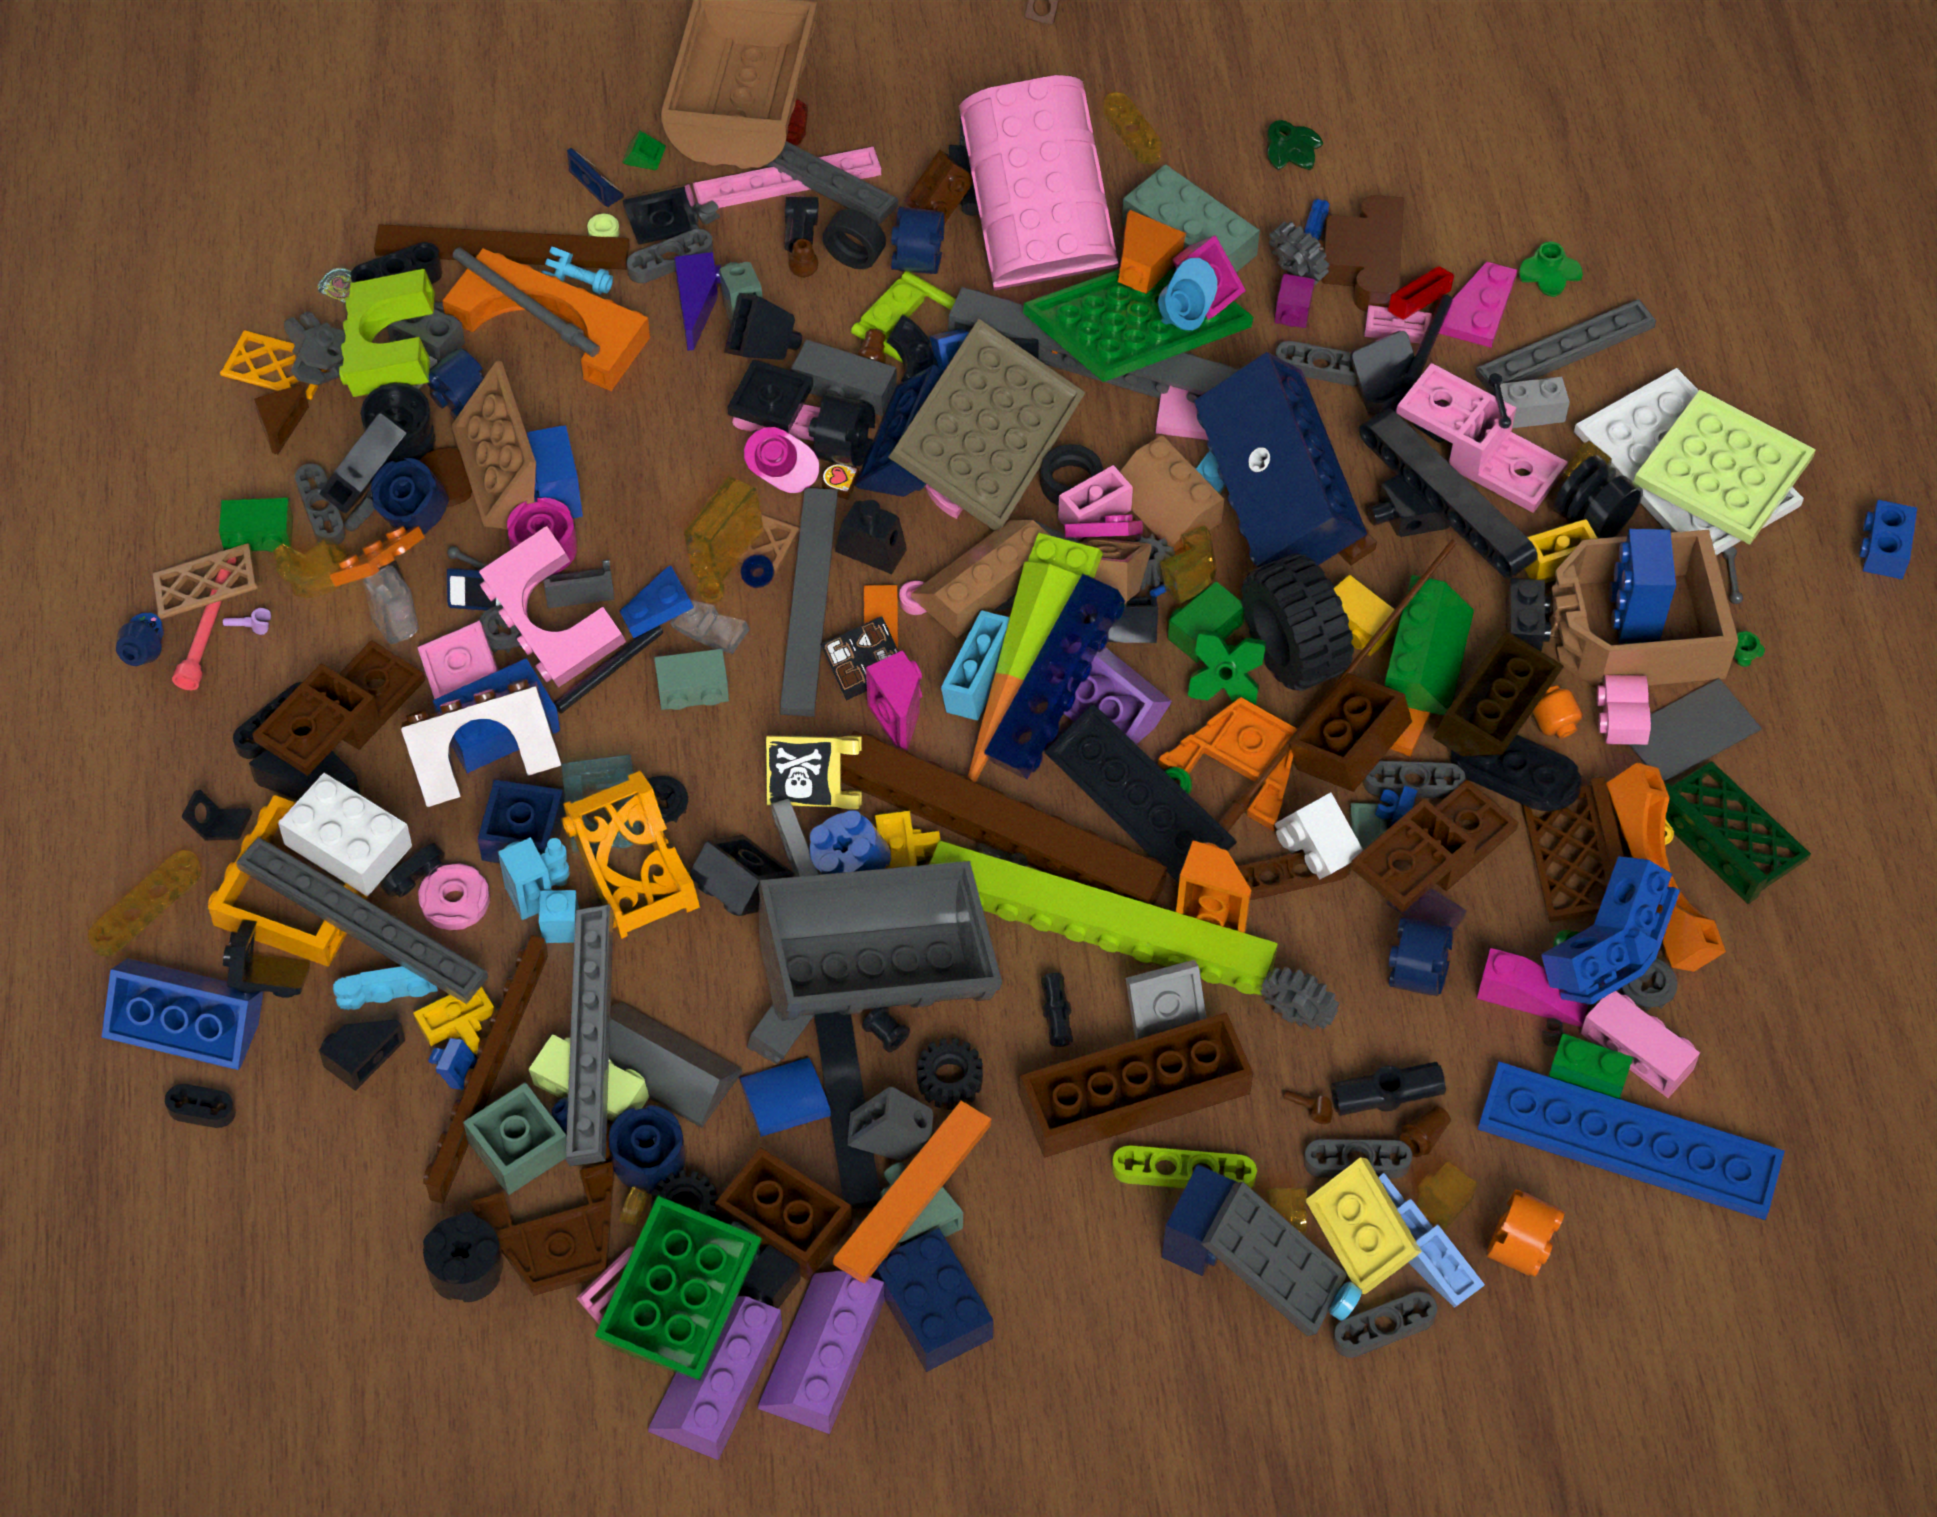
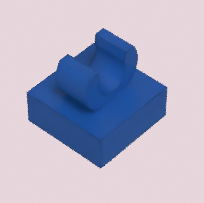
M1404 785L1399 797L1394 791L1383 790L1380 801L1388 803L1390 807L1379 804L1375 815L1381 819L1391 818L1388 826L1389 829L1412 809L1418 790Z
M450 1038L445 1050L440 1048L433 1049L428 1062L437 1064L436 1072L442 1076L450 1088L463 1090L467 1072L470 1068H474L478 1059L463 1040Z

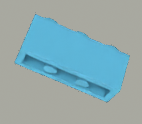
M980 611L941 686L946 713L978 721L988 702L1010 617Z

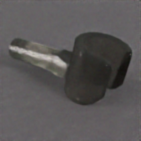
M1549 1018L1547 1020V1028L1556 1033L1542 1030V1039L1547 1046L1556 1047L1560 1043L1562 1034H1565L1563 1033V1024L1558 1019Z

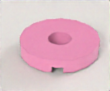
M460 863L447 864L437 868V872L423 879L418 891L419 906L425 919L435 927L449 931L465 929L477 923L485 915L490 903L489 887L485 878L472 866ZM452 891H459L464 894L456 902L445 900V896Z

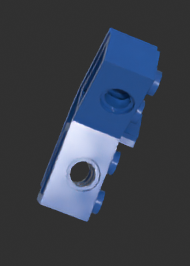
M1618 856L1594 925L1541 954L1549 986L1564 990L1560 992L1562 1000L1594 1004L1645 974L1658 955L1680 892L1677 888L1668 887L1672 873L1650 860ZM1658 904L1663 906L1661 914L1656 912Z

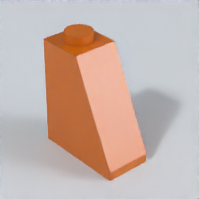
M1130 210L1127 213L1118 282L1147 294L1175 266L1171 259L1183 251L1186 233Z

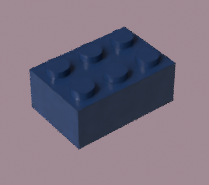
M940 1228L891 1251L874 1271L873 1278L884 1282L885 1302L926 1372L993 1339L994 1320Z

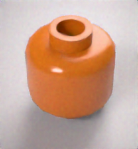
M1558 685L1548 689L1532 712L1541 732L1547 736L1557 734L1559 739L1575 733L1578 730L1576 724L1580 722L1583 716L1573 693L1568 689H1560Z

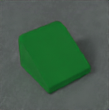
M639 130L630 141L622 163L656 171L666 145Z

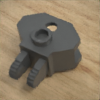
M310 311L300 315L301 324L294 317L286 319L283 324L285 332L295 345L292 352L296 357L291 372L296 379L320 385L339 378V367L343 365L344 359L341 345L345 342L346 337L344 330L332 328L328 323L321 324ZM320 369H324V370H327V369H328L329 372H328V373H324V372H322Z

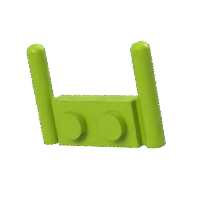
M905 271L901 279H898L861 317V321L853 325L851 333L865 341V334L869 329L881 330L885 335L884 353L903 363L897 351L887 343L902 314L909 318L924 302L926 296L949 310L952 309L956 298L911 272Z

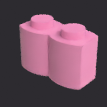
M1605 675L1603 686H1597L1596 695L1597 706H1603V713H1599L1598 719L1599 733H1605L1606 744L1648 745L1651 721L1647 676Z

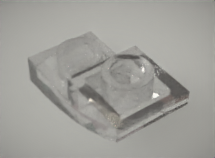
M690 600L694 607L693 609L675 617L671 621L672 628L689 638L714 649H723V652L731 654L734 653L750 630L745 620L720 615L714 605Z

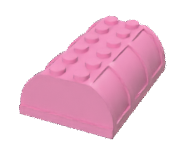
M1047 76L990 87L962 101L959 105L994 291L1119 267L1083 81L1072 76Z

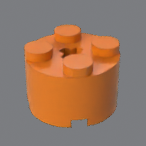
M1515 1188L1506 1204L1511 1207L1506 1209L1504 1215L1500 1216L1489 1243L1486 1257L1527 1276L1532 1275L1536 1277L1541 1264H1545L1550 1255L1553 1243L1549 1241L1554 1231H1558L1565 1211L1559 1209L1556 1205Z

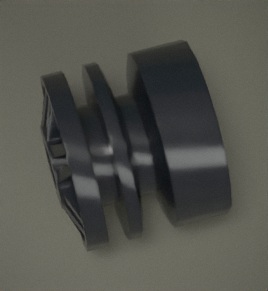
M390 383L381 385L369 393L363 401L360 412L364 432L381 410L408 430L386 464L392 461L395 463L404 461V458L420 460L424 455L434 450L436 439L428 399L419 389L409 384Z
M1593 455L1583 461L1565 481L1556 497L1554 510L1561 516H1567V520L1570 523L1587 519L1598 539L1612 538L1623 529L1635 513L1643 496V488L1624 475L1615 478L1616 468L1609 464L1606 465L1605 460L1597 455Z

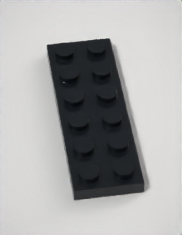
M1094 704L1045 751V754L1144 851L1166 866L1167 873L1178 884L1193 840L1200 843H1212L1220 849L1227 851L1237 843L1217 821Z

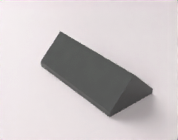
M623 1002L611 1006L609 1059L614 1063V1066L624 1071L632 1069L638 1072L645 1079L650 1099L702 1128L742 1074V1069Z

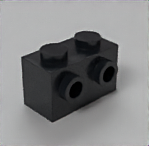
M1511 578L1506 597V631L1539 651H1542L1544 642L1550 641L1551 622L1545 621V614H1549L1551 595L1545 594V580Z

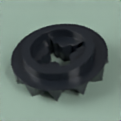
M655 776L648 778L647 781L653 788L655 796L659 797L662 801H667V809L658 805L664 823L666 824L671 821L677 823L678 818L682 814H686L689 802L686 788L681 782L672 777Z

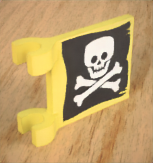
M767 735V805L789 799L792 806L859 809V806L862 805V791H841V753L859 754V751H862V736L813 737Z

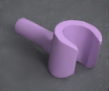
M258 608L252 612L251 617L224 618L223 625L251 627L253 632L262 635L269 629L267 621L271 620V613L268 609Z

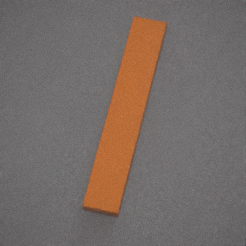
M960 1101L835 1255L833 1265L865 1284L989 1129L992 1119Z

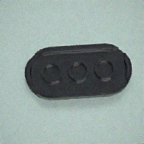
M1516 735L1506 751L1498 755L1461 756L1451 750V763L1458 765L1464 771L1465 779L1532 809L1540 811L1560 810L1571 805L1580 795L1582 778L1575 762L1565 755L1522 736Z

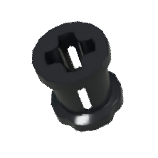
M888 1007L874 1008L862 1024V1028L866 1032H872L883 1042V1048L888 1053L898 1049L910 1034V1028L905 1024L900 1025L889 1014Z

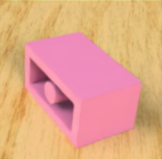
M1112 465L1059 495L1058 519L1065 526V524L1105 522V516L1126 514L1131 511L1133 487L1116 467ZM1074 537V538L1077 539V540H1080V539H1082V538H1084V537Z

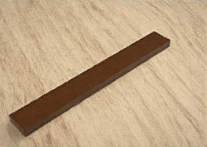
M379 224L374 252L375 256H385L418 243L428 242L438 248L440 259L455 260L452 255L458 247H461L475 258L484 248L493 253H500L507 259L519 264L545 265L546 259L559 262L560 257L549 253L552 246L573 254L570 264L578 267L626 270L630 243L629 238Z

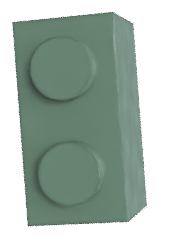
M723 649L654 657L661 710H680L689 706L716 705L720 702L729 701Z

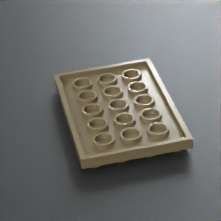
M978 319L888 458L993 530H997L1003 527L1041 466L1042 460L1051 450L1086 392Z

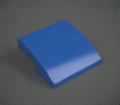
M810 1058L739 1078L760 1137L831 1116L827 1098Z

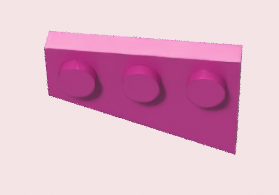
M1486 262L1452 299L1453 302L1439 334L1492 348L1516 279L1517 269Z

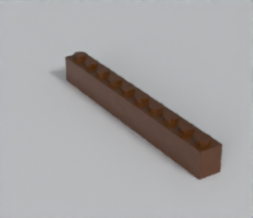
M854 730L851 736H862V751H859V754L856 755L841 753L842 783L905 811H910V813L1045 873L1150 905L1156 903L1165 887L1167 867L1155 858L1143 857L1130 851L1123 844L1111 843L1098 837L1091 830L1079 829L1068 824L1059 816L1047 815L1036 810L1027 802L1015 801L1004 796L997 789L983 787L974 783L965 775L951 773L942 769L940 765L933 761L919 759L903 748H894L881 742L871 734H862Z

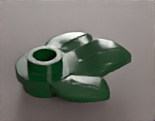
M1284 120L1273 122L1267 131V138L1270 144L1267 156L1277 170L1282 169L1288 162L1301 168L1312 170L1315 163L1314 149H1318L1323 145L1321 137L1315 131L1305 126L1294 127L1291 123Z

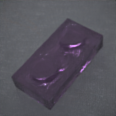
M1432 888L1404 912H1401L1387 900L1388 906L1407 918L1453 927V932L1464 920L1467 910Z

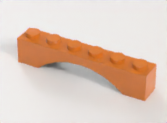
M1635 763L1606 783L1610 794V802L1616 810L1621 824V834L1627 841L1632 858L1650 860L1671 873L1666 856L1664 837L1666 812L1670 798L1659 768ZM1671 876L1668 887L1679 889L1673 876ZM1680 891L1662 941L1665 947L1666 959L1672 968L1695 972L1724 954L1726 950L1715 921L1700 913L1687 901ZM1658 904L1656 912L1661 914L1663 906Z

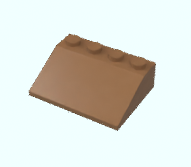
M496 361L451 426L483 525L486 527L508 529L507 521L511 512L523 502L527 501V504L534 503L536 461L503 363Z

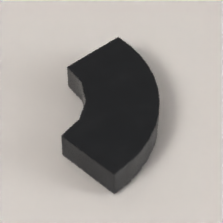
M902 314L887 343L897 351L902 359L904 373L901 381L904 382L933 364L938 367V363L926 334L916 323Z

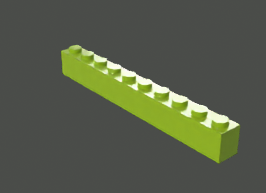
M940 840L929 865L970 861L983 911L996 914L1006 921L1016 920L1029 924L1039 931H1052L1065 935L1068 939L1075 942L1084 941L1091 943L1107 952L1127 954L1143 963L1153 962L1169 967L1195 960L1199 966L1200 977L1204 981L1212 984L1221 983L1228 985L1244 994L1263 996L1261 994L1262 984L1269 971L1271 972L1273 969L1278 943Z

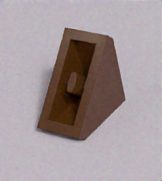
M297 385L254 399L260 423L270 449L274 454L278 455L309 408L303 386Z

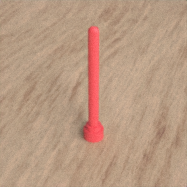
M236 557L229 559L226 563L235 566ZM221 569L217 573L215 582L222 585L232 572ZM212 589L209 596L214 595L217 590ZM222 601L205 606L187 659L176 666L172 681L181 689L196 690L199 687L203 676L199 664Z

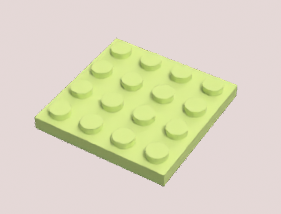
M1699 390L1636 473L1634 482L1640 487L1750 545L1813 459L1816 449Z

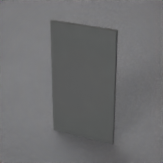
M1720 678L1651 714V731L1648 745H1628L1645 765L1659 768L1662 779L1666 782L1757 733L1762 728Z

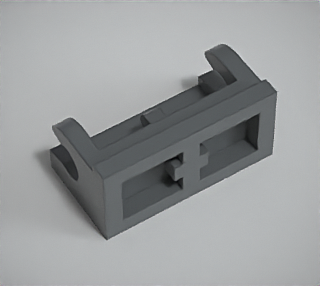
M609 559L602 560L603 569L550 575L543 581L547 607L556 608L615 600Z
M772 1005L751 1033L747 1048L778 1064L781 1059L785 1058L814 1015L798 1016L796 1020L781 1021L777 1017Z

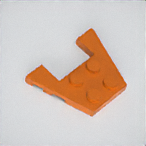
M1240 697L1207 721L1205 727L1194 735L1190 734L1184 738L1181 744L1171 752L1167 751L1158 759V766L1165 770L1178 767L1190 773L1201 756L1206 754L1255 782L1298 729ZM1291 749L1261 785L1263 788L1247 810L1249 818L1272 831L1276 829L1275 823L1279 819L1294 759Z

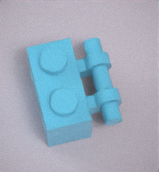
M531 837L521 842L510 843L504 849L498 851L505 889L522 920L539 913L540 891H552V886H564L567 883V878L570 874L569 865L566 862L567 852L565 846L561 844L558 838H551L548 841L545 853L539 854Z

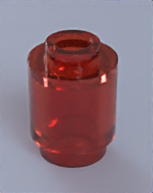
M796 99L795 107L790 117L786 138L787 142L795 146L799 145L806 136L808 118L807 105Z

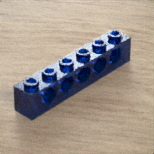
M1082 574L984 752L992 763L1027 780L1031 772H1035L1039 768L1043 759V750L1048 742H1052L1059 731L1060 719L1064 712H1068L1072 708L1076 699L1075 692L1081 682H1085L1089 677L1094 657L1097 652H1101L1105 648L1110 628L1114 622L1120 620L1124 613L1125 599L1118 589ZM1098 613L1094 622L1084 623L1085 618L1089 614ZM1081 643V647L1077 652L1067 653L1072 644ZM1065 673L1062 681L1055 684L1051 683L1055 674ZM1048 702V707L1044 712L1035 713V709L1040 703ZM1032 732L1028 742L1018 743L1022 734Z

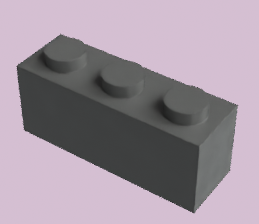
M810 340L805 341L791 368L793 372L813 378V388L810 394L819 397L828 394L872 404L875 414L883 416L897 386L896 367Z

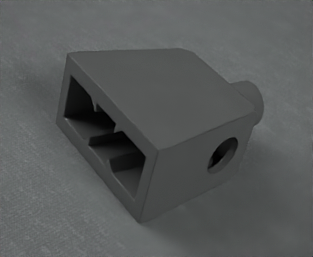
M890 1086L850 1113L847 1145L891 1159L904 1160L922 1149L936 1132L932 1130L933 1112L931 1108Z

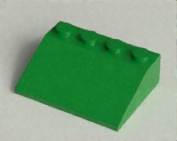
M658 1196L595 1337L607 1347L700 1381L762 1242V1238Z

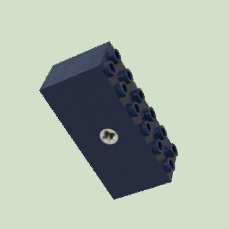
M1265 352L1194 400L1198 410L1197 420L1206 431L1209 439L1207 446L1216 457L1219 465L1217 469L1218 474L1226 484L1230 494L1228 495V501L1237 512L1240 520L1238 524L1239 529L1248 541L1251 549L1249 551L1250 558L1257 567L1264 566L1294 553L1311 558L1315 561V565L1318 566L1367 535L1301 369Z

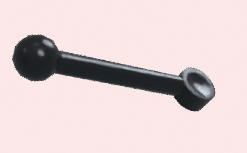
M1493 373L1490 375L1488 383L1494 387L1501 417L1499 419V426L1507 429L1511 426L1512 420L1507 416L1501 392L1502 376Z

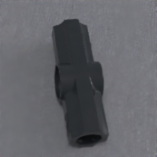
M1438 1062L1403 1069L1394 1066H1384L1379 1068L1374 1075L1331 1084L1332 1102L1339 1116L1376 1108L1384 1112L1393 1111L1401 1103L1439 1096L1446 1092L1445 1076ZM1390 1086L1394 1088L1395 1091L1388 1092L1382 1089L1381 1087Z

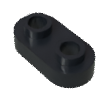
M435 842L427 845L393 870L382 881L381 888L389 897L396 895L399 898L404 897L416 886V880L424 874L431 876L437 872V868L443 866L444 863L441 860L445 853Z

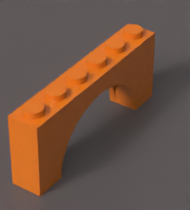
M483 248L476 256L477 260L550 312L583 330L584 336L600 346L599 353L595 357H591L585 352L581 358L583 380L612 391L650 339L648 317L638 311H631L617 305L610 299L600 298L581 287H574L562 282L555 276H548L526 264H519L507 259L500 253H493ZM468 268L443 299L444 313L456 317L462 322L463 329L473 333L480 325L497 315L525 310Z

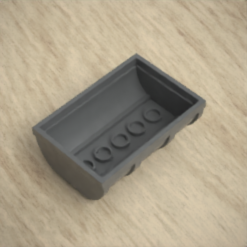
M970 861L760 880L759 882L760 947L774 1010L781 1021L796 1020L798 1016L839 1012L842 1015L859 1014L863 1009L910 1005L913 1008L928 1007L934 1002L970 998L974 1001H986L994 996L996 990H1000L1002 979Z

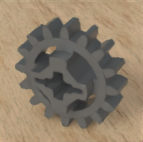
M1283 222L1269 235L1271 237L1269 244L1275 248L1272 250V253L1279 257L1278 264L1288 274L1292 273L1295 276L1315 279L1314 285H1316L1329 273L1327 268L1330 265L1324 260L1327 255L1319 250L1321 246L1319 241L1315 237L1312 238L1310 233L1305 234L1300 225L1296 228L1293 222L1288 224Z
M1276 967L1273 972L1269 971L1262 984L1261 994L1266 996L1264 1002L1274 1005L1273 1011L1275 1013H1282L1283 1019L1290 1023L1296 1021L1300 1027L1305 1023L1314 1030L1317 1025L1325 1029L1327 1024L1331 1025L1338 1012L1339 1002L1334 1000L1335 993L1327 992L1325 990L1327 987L1325 983L1318 984V979L1309 973L1303 975V972L1299 969L1296 973H1293L1288 967H1284L1283 971Z

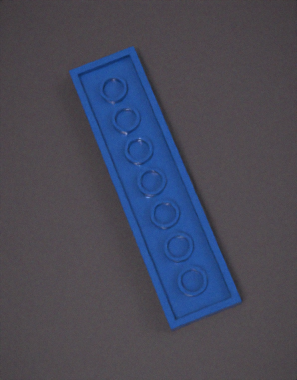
M1498 1062L1478 1126L1480 1131L1762 1220H1766L1785 1152L1775 1147L1502 1062Z

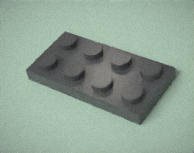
M1244 1182L1233 1184L1201 1243L1306 1336L1317 1334L1347 1276L1343 1269Z

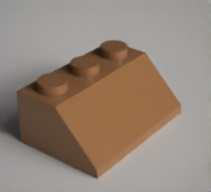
M1163 435L1136 450L1120 471L1133 487L1130 513L1138 521L1142 520L1144 528L1150 534L1153 533L1157 541L1166 538L1167 546L1174 547V551L1222 523L1224 498Z

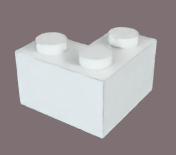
M1331 792L1275 823L1277 828L1276 835L1281 845L1288 849L1291 854L1303 849L1306 865L1312 873L1317 874L1319 880L1348 865L1363 851Z

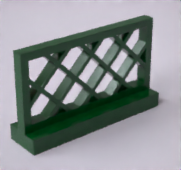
M1712 761L1673 786L1669 783L1665 785L1670 798L1666 820L1672 827L1674 834L1747 904L1757 899L1763 889L1806 862L1811 855L1805 847ZM1710 775L1719 784V789L1702 786V779ZM1680 793L1695 794L1696 804L1689 803ZM1703 796L1719 798L1720 808L1703 805ZM1727 800L1739 802L1744 807V812L1727 809ZM1703 815L1721 818V827L1714 826ZM1728 819L1745 822V831L1729 829ZM1752 823L1763 825L1769 831V835L1752 833ZM1728 838L1745 841L1746 851L1739 850ZM1753 843L1769 845L1770 855L1753 852ZM1777 847L1788 848L1795 857L1777 856ZM1753 862L1769 864L1771 873L1766 875Z

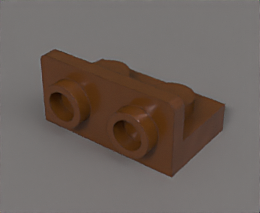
M939 149L904 201L910 208L941 211L944 213L946 223L972 186V174L960 167L947 153Z

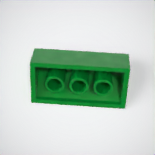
M1411 576L1407 594L1421 578L1420 576ZM1429 578L1404 608L1385 680V687L1405 694L1408 708L1439 715H1445L1453 703L1474 614V609L1446 582Z

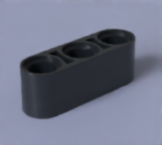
M418 243L359 264L351 271V281L355 283L425 269L431 284H434L442 277L439 251L432 243Z

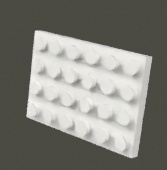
M1676 368L1577 423L1574 433L1595 455L1605 460L1606 465L1609 464L1616 468V477L1624 475L1634 482L1636 473L1699 390ZM1792 487L1763 528L1799 508L1804 498ZM1643 488V496L1640 503L1665 529H1670L1671 533L1709 529L1716 555L1742 541Z

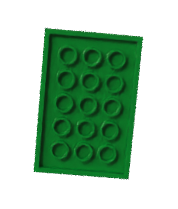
M1175 266L1147 294L1119 283L1118 269L1025 302L1023 308L1025 316L1102 382L1251 328L1254 318L1249 312L1233 301L1213 318L1207 319L1205 316L1200 327L1192 331L1183 330L1172 324H1163L1161 322L1162 315L1159 311L1158 299L1163 288L1170 283L1176 271Z

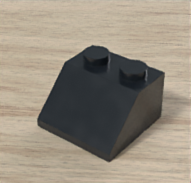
M689 183L627 196L623 199V206L638 245L672 238L693 229H699L696 202Z
M743 834L706 841L689 873L691 879L698 883L697 887L703 893L715 896L724 903L723 906L728 912L736 916L759 912L760 895L758 886L760 880L790 878L795 874Z

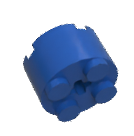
M849 810L832 816L821 825L814 827L810 833V858L822 875L885 869L886 865L889 866L891 852L887 842L873 824L856 810Z

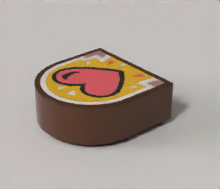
M838 463L827 466L822 473L823 489L838 490L839 498L849 500L859 476V468Z

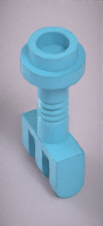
M551 246L549 253L560 257L559 262L546 259L545 265L556 270L554 274L542 270L543 274L555 276L562 282H564L565 276L578 279L593 285L592 291L596 294H601L602 292L607 294L613 284V276L609 275L608 270L600 269L595 273L570 264L573 254Z

